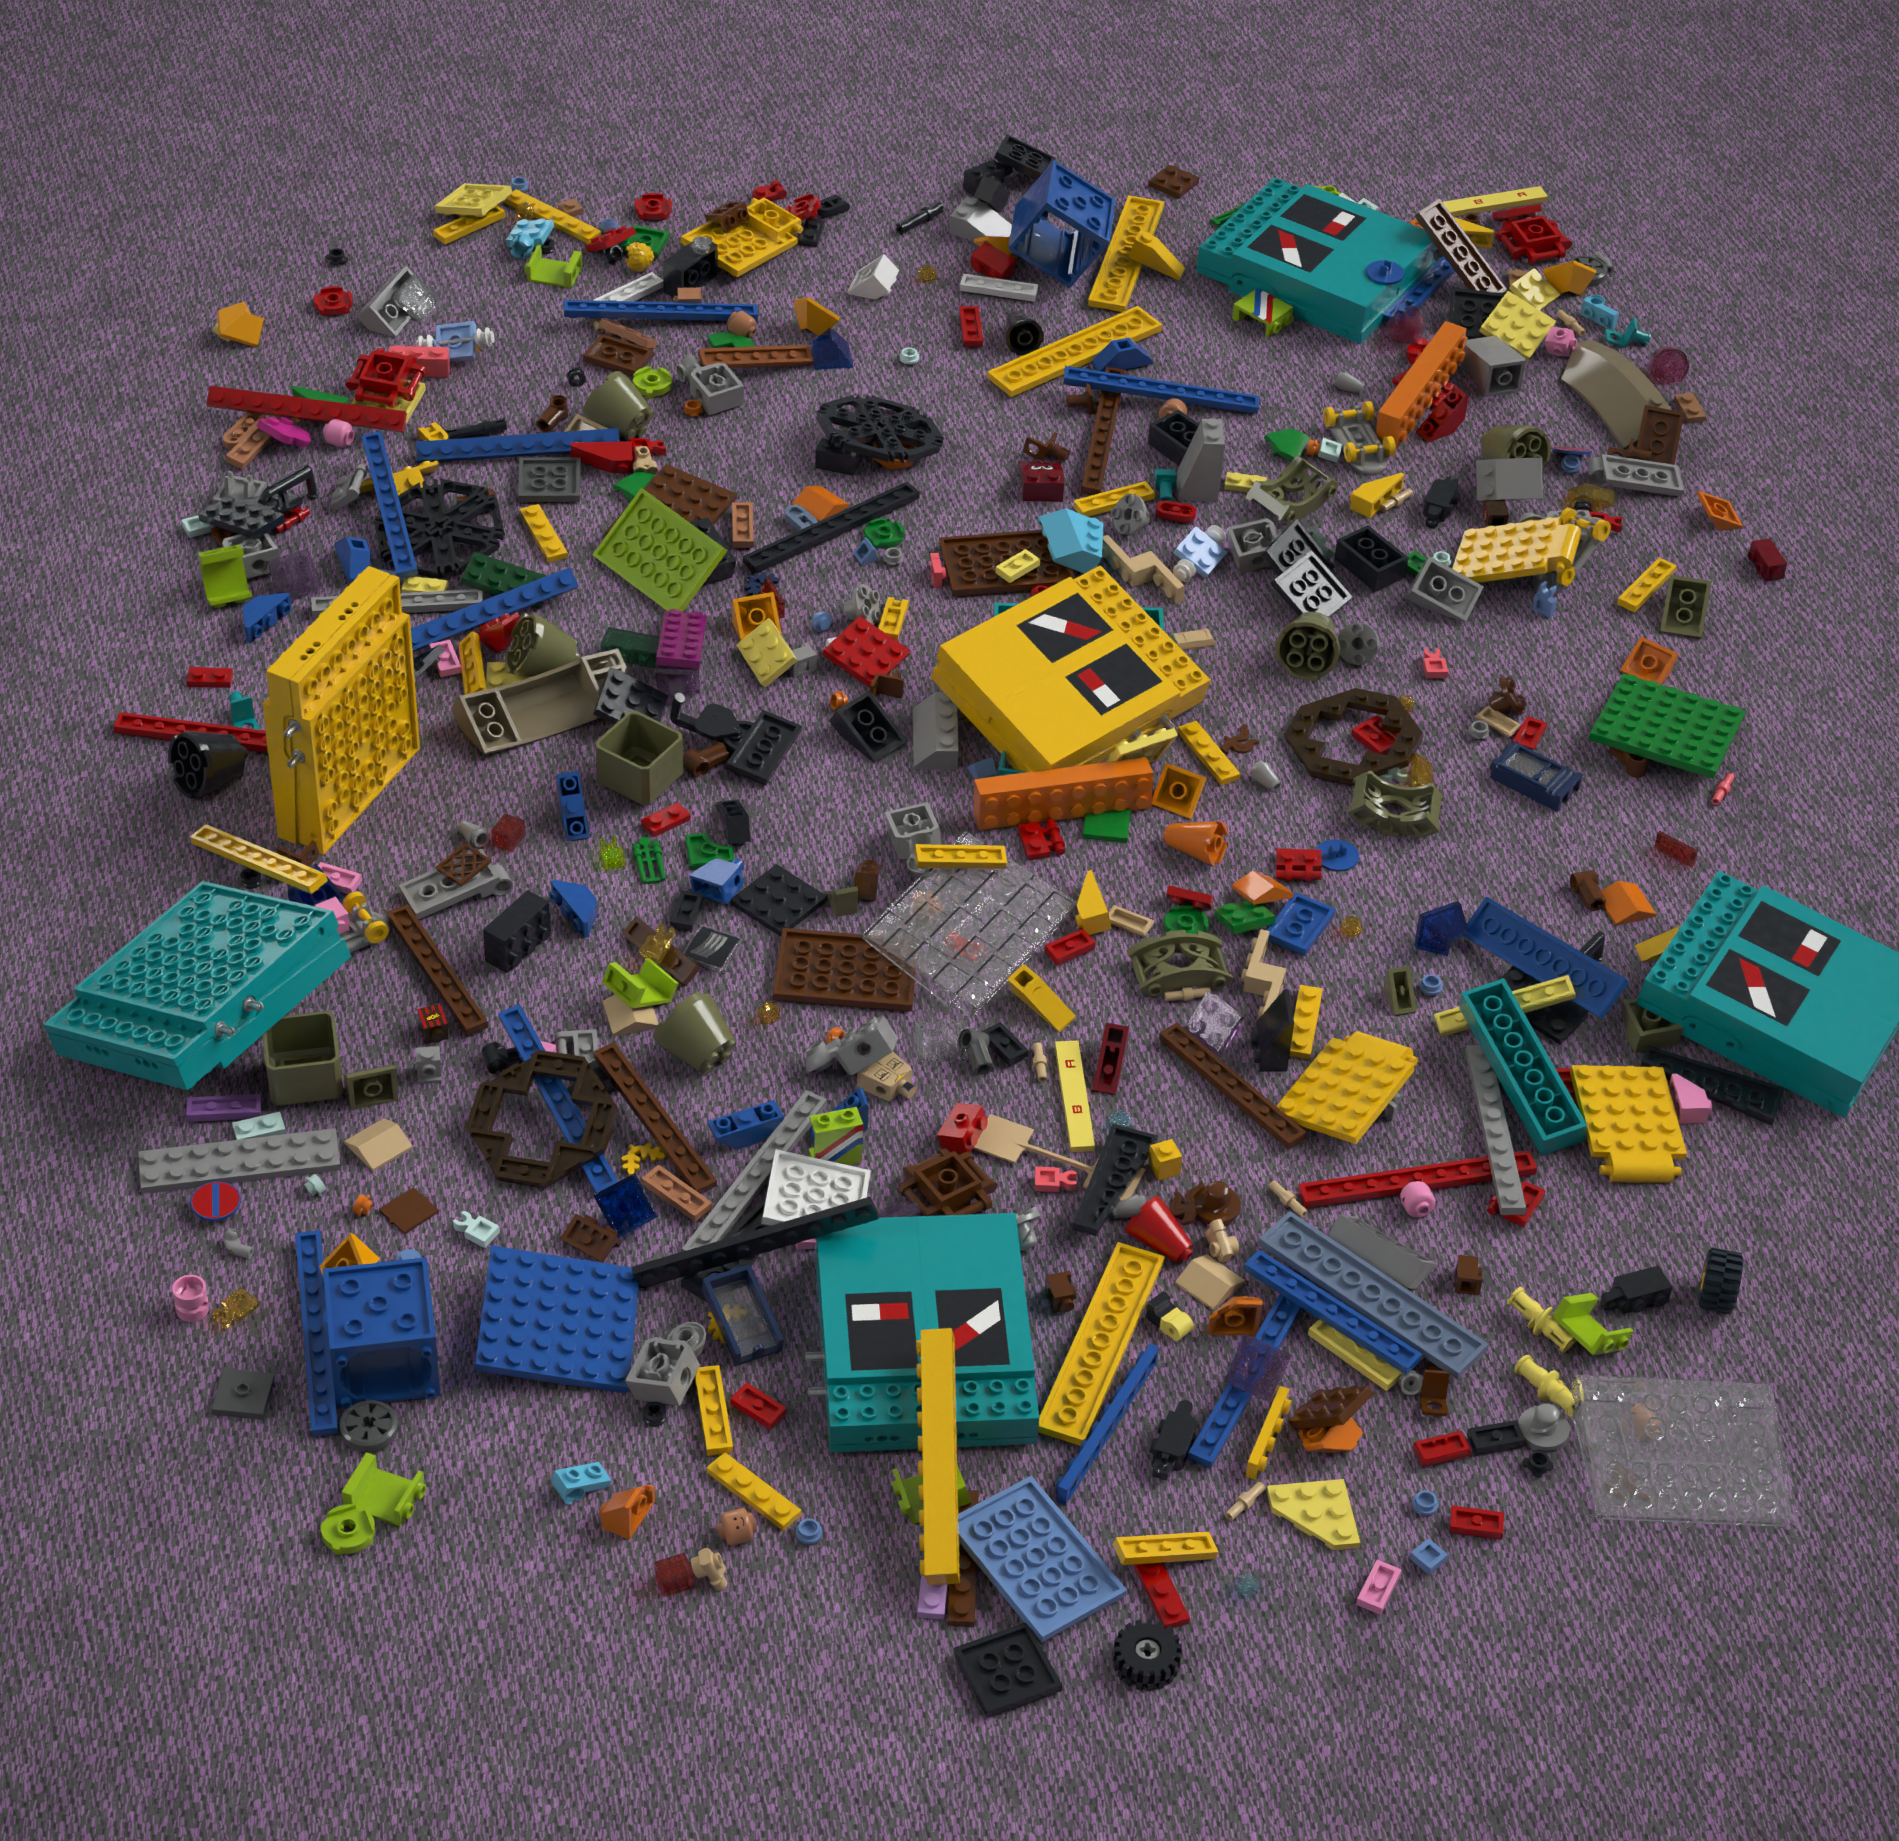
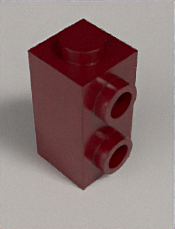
M1769 538L1751 541L1747 556L1748 560L1756 567L1757 574L1761 575L1765 582L1784 579L1787 562L1772 540Z

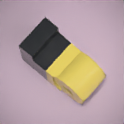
M1161 1292L1147 1303L1146 1318L1174 1341H1179L1193 1331L1194 1324L1189 1315L1181 1312L1172 1304L1170 1296L1166 1292Z

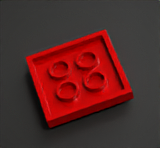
M859 616L823 650L822 655L870 688L877 673L888 675L891 669H896L910 655L911 650Z

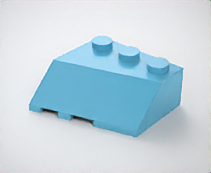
M1067 508L1038 517V523L1043 526V536L1047 537L1049 541L1047 546L1054 562L1084 574L1098 566L1102 558L1103 522Z

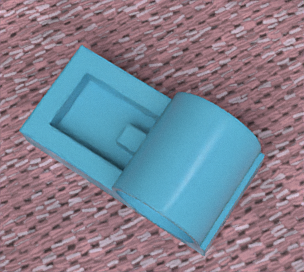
M1600 295L1586 297L1583 300L1581 315L1610 330L1616 328L1619 312L1605 306V299Z
M599 1462L555 1470L552 1476V1485L567 1505L572 1504L573 1500H581L585 1492L607 1488L611 1483L610 1477Z

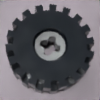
M1141 1619L1135 1620V1626L1128 1623L1125 1625V1631L1121 1629L1118 1632L1113 1649L1114 1671L1118 1670L1117 1676L1120 1680L1124 1677L1126 1678V1685L1131 1686L1134 1683L1138 1690H1142V1686H1147V1691H1153L1155 1685H1157L1158 1689L1164 1688L1165 1681L1170 1684L1173 1682L1174 1676L1177 1677L1181 1663L1182 1644H1179L1180 1638L1177 1634L1173 1636V1629L1171 1627L1164 1629V1623L1158 1621L1157 1625L1152 1624V1619H1147L1146 1624H1142ZM1148 1649V1651H1150L1151 1656H1145L1144 1650L1147 1651Z

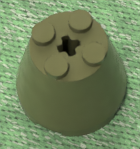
M615 371L605 377L607 381L598 390L594 388L584 405L583 413L586 414L588 420L594 421L608 429L618 428L619 437L629 441V438H635L636 436L640 438L646 433V426L654 417L655 412L630 379L622 372Z
M1498 425L1485 432L1481 437L1483 460L1542 458V469L1546 461L1550 460L1551 443L1549 437L1537 427Z
M533 612L531 614H523L517 621L510 637H513L510 652L507 651L505 653L506 670L511 674L525 677H533L579 660V653L576 652L577 640Z
M1304 612L1280 632L1275 646L1277 661L1288 671L1290 676L1314 681L1335 668L1340 654V645L1333 621L1329 616L1319 612Z
M698 991L681 1001L673 1008L674 1012L667 1018V1022L661 1021L653 1033L654 1040L661 1047L701 1072L704 1076L714 1069V1064L717 1062L723 1064L732 1056L730 1051L737 1044L717 1004L707 991L704 994Z

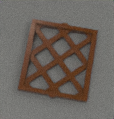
M464 843L436 866V870L462 887L491 863V859L480 853L479 850ZM466 850H470L473 854H466ZM473 857V862L465 863V858ZM476 857H480L484 861H476ZM462 858V863L454 864V859ZM473 865V870L465 871V866ZM454 867H462L461 871L454 872ZM443 868H450V873L443 870ZM461 875V880H458L453 876Z

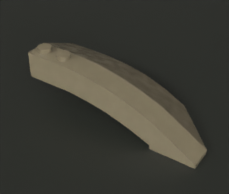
M1594 340L1577 343L1576 348L1571 353L1561 381L1573 388L1594 409L1623 450L1629 448L1631 438L1634 439L1633 446H1637L1645 405L1672 409L1643 372L1618 351Z
M618 649L583 656L579 660L533 677L461 695L457 698L451 710L460 729L483 755L526 745L599 719L593 713L607 671L610 667H613L624 673L626 665Z

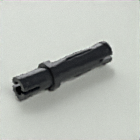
M938 201L929 207H923L920 212L897 223L896 231L903 235L925 221H931L934 216L943 213L944 207L942 203Z
M505 418L491 421L482 420V423L445 429V432L448 434V439L470 438L483 434L488 436L493 432L507 430Z

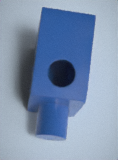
M717 858L700 867L689 875L692 892L703 894L704 898L727 904L743 886L744 881L741 870H743L744 865L742 861L735 858L728 862Z

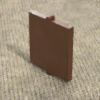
M414 1187L379 1209L389 1220V1223L391 1225L394 1224L404 1234L439 1213V1210L429 1202V1198L424 1197Z

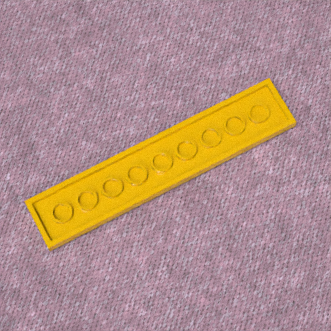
M1128 195L1089 296L1088 306L1118 312L1126 311L1143 265L1129 258L1128 255L1140 230L1154 236L1164 209V201Z
M1136 306L987 371V378L1010 397H1013L1063 375L1065 366L1079 368L1092 362L1113 340L1129 337L1137 342L1162 331V324L1142 308Z
M1117 1242L1040 1414L1038 1433L1081 1446L1084 1439H1088L1164 1264L1165 1256Z

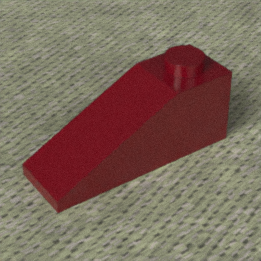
M1106 1022L1092 1091L1116 1095L1130 1035L1129 1026Z

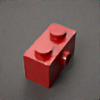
M985 241L971 255V268L986 277L1007 280L1015 272V259Z
M955 1104L937 1134L941 1149L946 1148L950 1153L955 1151L959 1155L972 1151L988 1124V1119L985 1116L982 1105Z

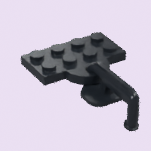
M304 465L268 485L260 496L250 497L243 501L231 496L223 497L218 503L207 506L205 510L198 513L199 521L256 539L286 522L285 516L281 512H288L302 505V497L287 493V490L306 481V497H318L313 470L310 466Z
M679 692L673 696L670 720L673 724L708 739L723 743L726 750L733 754L727 762L726 769L765 786L801 733L802 725L765 710L761 711L753 723L737 721L732 710L718 704H709L696 719L681 713V705L686 700L685 696Z
M1602 931L1597 932L1579 951L1596 961H1602L1605 934ZM1514 966L1500 978L1506 980L1511 991L1540 983ZM1567 1000L1524 1014L1534 1029L1556 1043L1561 1044L1588 1018L1589 1012L1572 1001Z

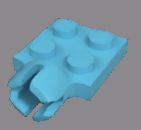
M523 219L517 221L506 239L507 246L509 248L512 247L510 250L511 254L517 259H521L523 254V259L529 257L535 246L543 245L554 228L553 220L538 219L528 221Z

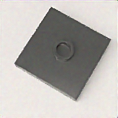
M223 1368L211 1409L212 1415L264 1420L275 1381L274 1373Z

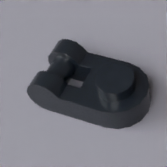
M833 195L820 201L821 206L817 213L822 217H829L839 212L844 213L850 209V204L842 201L840 196Z

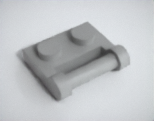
M359 464L355 472L348 476L344 475L337 481V488L332 494V500L329 505L334 511L358 498L360 493L359 487L363 478L368 473L367 466Z
M597 1029L557 1032L554 1035L557 1053L567 1054V1044L573 1042L574 1055L585 1057L588 1063L594 1061L593 1052L598 1050Z

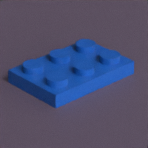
M1295 892L1294 898H1290L1275 918V924L1270 925L1267 931H1270L1268 941L1306 956L1335 916L1336 909Z

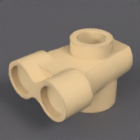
M637 446L633 449L634 460L632 466L634 473L638 471L656 474L658 472L657 464L652 460L647 446Z
M1221 1219L1212 1221L1209 1224L1210 1229L1205 1231L1206 1238L1210 1244V1253L1213 1257H1217L1219 1263L1230 1261L1232 1256L1239 1253L1238 1240L1235 1236L1227 1237L1226 1229Z
M709 1548L701 1549L698 1552L699 1556L691 1558V1565L695 1576L698 1579L707 1576L711 1581V1585L717 1591L725 1589L727 1586V1580L724 1577L726 1567L723 1564L719 1552L713 1553Z

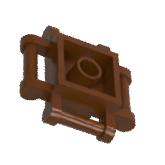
M946 1148L937 1151L936 1155L915 1165L909 1164L903 1167V1173L908 1180L902 1182L898 1186L897 1191L912 1203L921 1214L920 1216L972 1215L982 1209L986 1211L992 1208V1201L987 1194L994 1192L998 1185L980 1169L969 1152L958 1155L955 1151L950 1153ZM918 1188L933 1206L928 1208L913 1190ZM974 1198L978 1200L977 1202L970 1204V1200Z

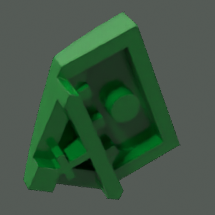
M1291 428L1266 434L1264 439L1272 447V456L1278 454L1292 462L1296 455H1301L1310 437Z
M637 471L616 483L613 489L616 492L621 491L628 499L627 502L630 503L641 488L644 489L656 475Z

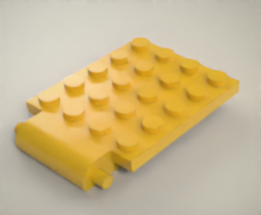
M753 198L750 202L751 205L747 206L750 219L727 233H723L721 224L707 222L682 235L680 243L686 246L701 236L717 244L718 267L728 271L732 276L739 277L797 245L798 238L793 235L802 233L803 227L801 226V219L768 199L762 198L757 200Z
M1549 517L1535 521L1528 520L1522 523H1508L1506 525L1488 526L1480 529H1468L1464 531L1452 569L1477 583L1545 574L1549 571L1562 573L1564 569H1571L1581 537V530L1574 524L1561 525L1560 517Z
M1359 1031L1354 1032L1352 1036L1347 1035L1344 1041L1332 1037L1276 1107L1299 1126L1357 1144L1412 1075L1414 1066L1418 1063V1058L1413 1056V1049Z
M1572 1065L1570 1075L1579 1111L1587 1124L1586 1138L1591 1157H1601L1605 1160L1606 1165H1600L1599 1167L1600 1175H1608L1610 1182L1672 1183L1674 1176H1681V1167H1674L1673 1159H1685L1687 1151L1663 1067Z

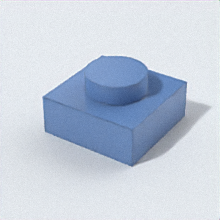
M1428 1538L1411 1552L1409 1559L1430 1575L1447 1561L1448 1554Z

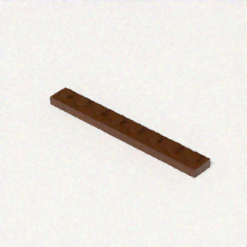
M408 904L388 911L387 919L466 1036L487 1029V1019Z
M1176 1022L1159 1033V1040L1284 1147L1290 1149L1306 1139L1305 1130L1179 1023Z
M613 1042L594 1051L593 1058L686 1184L700 1194L715 1187L717 1179L617 1045Z

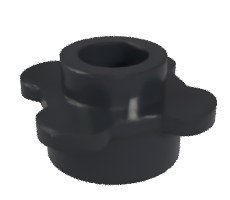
M617 244L603 249V254L606 255L610 265H614L618 260H623V251Z
M334 248L326 255V259L330 260L331 265L348 262V257H345L344 250L340 248Z
M1533 1451L1529 1458H1524L1522 1461V1465L1528 1468L1532 1475L1537 1478L1542 1477L1546 1471H1552L1554 1467L1549 1456L1543 1451Z

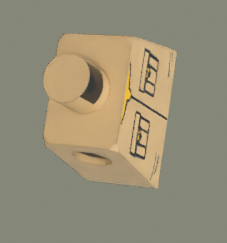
M894 1052L857 1072L858 1088L861 1087L864 1091L889 1102L899 1094L911 1099L917 1090L916 1086L911 1084V1067Z

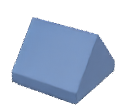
M864 538L853 552L862 566L878 561L875 548L867 538Z
M993 757L973 763L967 768L975 779L997 776Z

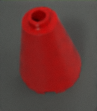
M1154 1196L1140 1208L1142 1211L1138 1216L1134 1215L1130 1219L1125 1232L1130 1237L1172 1261L1178 1263L1181 1260L1184 1263L1193 1254L1191 1250L1193 1244L1164 1201L1158 1196Z

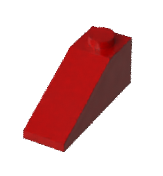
M632 441L571 443V457H581V463L610 473L625 474L633 472Z

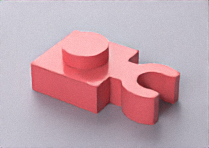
M930 553L931 561L929 564L933 587L942 588V580H946L945 567L941 566L939 553Z
M1428 648L1424 650L1423 667L1426 679L1447 678L1448 676L1445 658H1440L1441 651L1439 648H1436L1435 654L1429 653Z
M1035 1167L1034 1191L1059 1192V1187H1063L1068 1191H1074L1077 1181H1075L1077 1172L1070 1170L1060 1173V1168Z

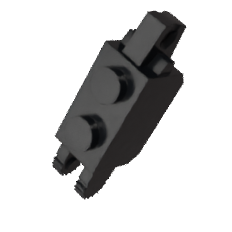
M1447 476L1445 480H1434L1425 497V505L1422 512L1427 517L1425 524L1427 527L1436 528L1440 521L1445 522L1447 516L1452 515L1454 504L1457 505L1460 499V493H1458L1459 479Z
M1188 1400L1179 1401L1175 1412L1169 1410L1166 1420L1161 1419L1157 1434L1160 1435L1158 1439H1153L1150 1447V1453L1153 1454L1152 1464H1154L1152 1476L1167 1481L1173 1470L1179 1471L1184 1469L1188 1452L1196 1438L1195 1430L1197 1428V1421L1191 1415L1193 1405Z

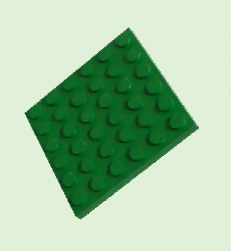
M1623 673L1592 728L1588 740L1714 779L1743 722L1746 711L1737 706L1725 705L1714 699L1709 700L1699 697L1694 693L1679 691L1675 687H1666L1655 681H1647L1637 678L1635 675Z

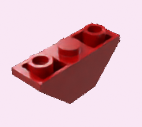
M1454 385L1416 431L1428 442L1454 433L1465 419L1469 396Z
M506 613L478 627L479 632L477 634L479 635L480 642L495 653L509 647L513 639L510 635L515 624L520 619L519 614L515 613L510 616L509 613Z

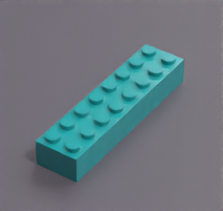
M1503 978L1462 992L1459 1009L1540 1155L1543 1156L1585 1141L1587 1124L1506 980Z

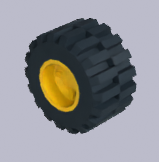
M1710 1248L1706 1255L1700 1282L1699 1308L1731 1314L1736 1305L1743 1271L1742 1253Z

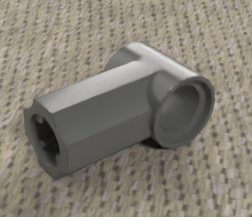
M966 1028L958 1036L959 1047L967 1051L975 1075L989 1073L994 1068L988 1052L990 1041L988 1034Z

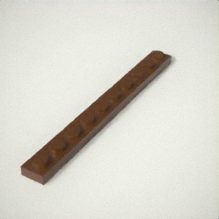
M1106 367L1105 372L1125 375L1126 370ZM1101 391L1081 493L1090 495L1101 493L1121 393Z

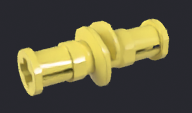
M1523 1287L1516 1289L1507 1300V1304L1509 1306L1513 1305L1522 1313L1525 1319L1530 1321L1527 1327L1533 1329V1334L1538 1336L1543 1332L1548 1339H1551L1560 1347L1559 1350L1562 1353L1570 1349L1576 1342V1339L1550 1316L1553 1308L1542 1309L1538 1302L1533 1301L1524 1293L1525 1289Z
M1525 1355L1518 1360L1514 1372L1520 1376L1523 1375L1533 1386L1538 1388L1537 1396L1541 1401L1547 1402L1552 1400L1565 1410V1414L1570 1417L1577 1415L1584 1405L1583 1398L1573 1395L1564 1385L1563 1381L1558 1380L1559 1373L1553 1370L1548 1373L1544 1368L1535 1364L1530 1355Z

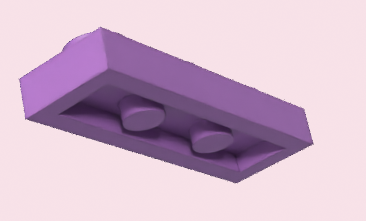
M261 1094L187 1097V1122L250 1119L261 1116Z

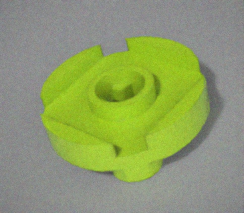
M652 366L643 367L634 373L633 385L641 395L652 399L672 389V376L669 371L658 367V370H652Z
M353 1504L340 1505L327 1513V1518L324 1522L322 1521V1540L336 1555L356 1553L373 1543L375 1522L372 1514L365 1508L363 1511L356 1508V1505ZM345 1526H349L351 1529L355 1528L351 1532H343Z

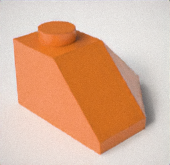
M1232 1297L1209 1316L1208 1335L1256 1336L1259 1331L1262 1300L1258 1297Z
M1351 1417L1344 1425L1303 1428L1298 1434L1303 1441L1302 1444L1306 1451L1337 1453L1353 1450L1357 1446V1441L1363 1432Z
M645 1485L613 1494L609 1502H605L600 1509L599 1516L601 1517L602 1528L630 1540L655 1502V1486Z

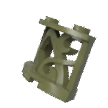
M1296 455L1293 461L1280 473V478L1275 481L1273 479L1266 481L1256 480L1245 498L1265 506L1278 516L1277 521L1280 523L1289 524L1319 509L1330 497L1336 494L1339 483L1306 459ZM1308 468L1314 472L1310 476L1306 471ZM1319 477H1322L1326 481L1319 489H1317V487L1320 486L1321 481L1315 480ZM1304 489V499L1302 502L1283 501L1284 492H1299Z
M1372 771L1365 772L1353 779L1355 788L1352 805L1348 807L1347 813L1365 828L1369 829V827L1381 831L1380 834L1399 837L1402 834L1412 835V838L1425 837L1440 832L1438 819L1441 801H1443L1444 796L1434 784L1431 783L1419 787L1397 786L1382 780ZM1396 803L1408 811L1395 815L1389 813L1382 805Z
M1185 930L1166 932V936L1153 939V936L1146 938L1126 950L1128 957L1132 959L1139 982V990L1150 998H1156L1164 992L1186 986L1210 987V989L1216 991L1222 989L1233 980V976L1227 972L1220 948L1223 946L1221 939L1209 933L1197 931V934L1186 933ZM1174 953H1183L1187 957L1196 960L1192 965L1185 968H1179L1167 963ZM1153 971L1152 978L1148 980L1147 975Z

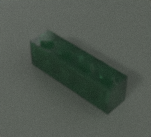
M608 627L601 642V652L618 649L624 663L684 674L686 669L656 665L660 636Z

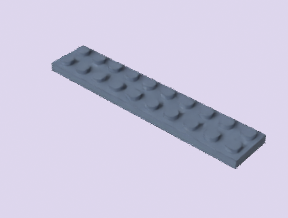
M1291 1211L1259 1238V1246L1376 1325L1422 1353L1423 1357L1444 1371H1448L1456 1379L1461 1377L1488 1350L1489 1344Z

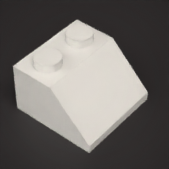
M883 254L857 271L847 293L876 300L881 296L886 297L891 292V286L897 280L896 276L899 270Z

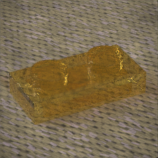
M1418 753L1414 754L1411 760L1412 787L1433 784L1432 763Z

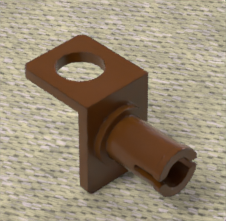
M1089 383L1086 384L1084 394L1067 395L1066 402L1068 408L1085 406L1088 415L1097 414V410L1093 406L1099 404V401H1092V391Z
M1056 432L1046 444L1028 436L1023 447V453L1041 461L1047 455H1052L1065 462L1071 450L1055 444L1058 434ZM1029 444L1036 445L1039 451H1031Z
M1631 438L1628 450L1609 447L1607 455L1620 454L1625 458L1650 461L1652 451L1635 449V446H1633L1634 439Z
M891 669L888 675L877 673L870 685L872 695L876 697L877 693L902 698L904 679L901 678L899 670L896 669L893 674L894 669Z
M313 840L300 856L279 846L276 848L277 854L308 867L319 856L317 844ZM312 850V855L310 859L307 860V856L309 852Z
M1434 1364L1427 1366L1423 1372L1420 1395L1421 1410L1423 1415L1446 1417L1448 1416L1446 1397L1449 1372L1441 1371ZM1434 1404L1440 1406L1441 1409L1433 1410L1427 1406Z

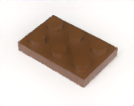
M601 334L583 354V361L613 371H620L623 374L634 377V373L645 367L654 357V350Z
M1645 405L1636 449L1652 451L1651 462L1674 465L1684 412Z
M1357 1385L1349 1388L1336 1387L1331 1390L1319 1389L1311 1394V1399L1306 1404L1295 1410L1296 1414L1289 1420V1423L1294 1429L1344 1425L1374 1393L1370 1386L1357 1387Z

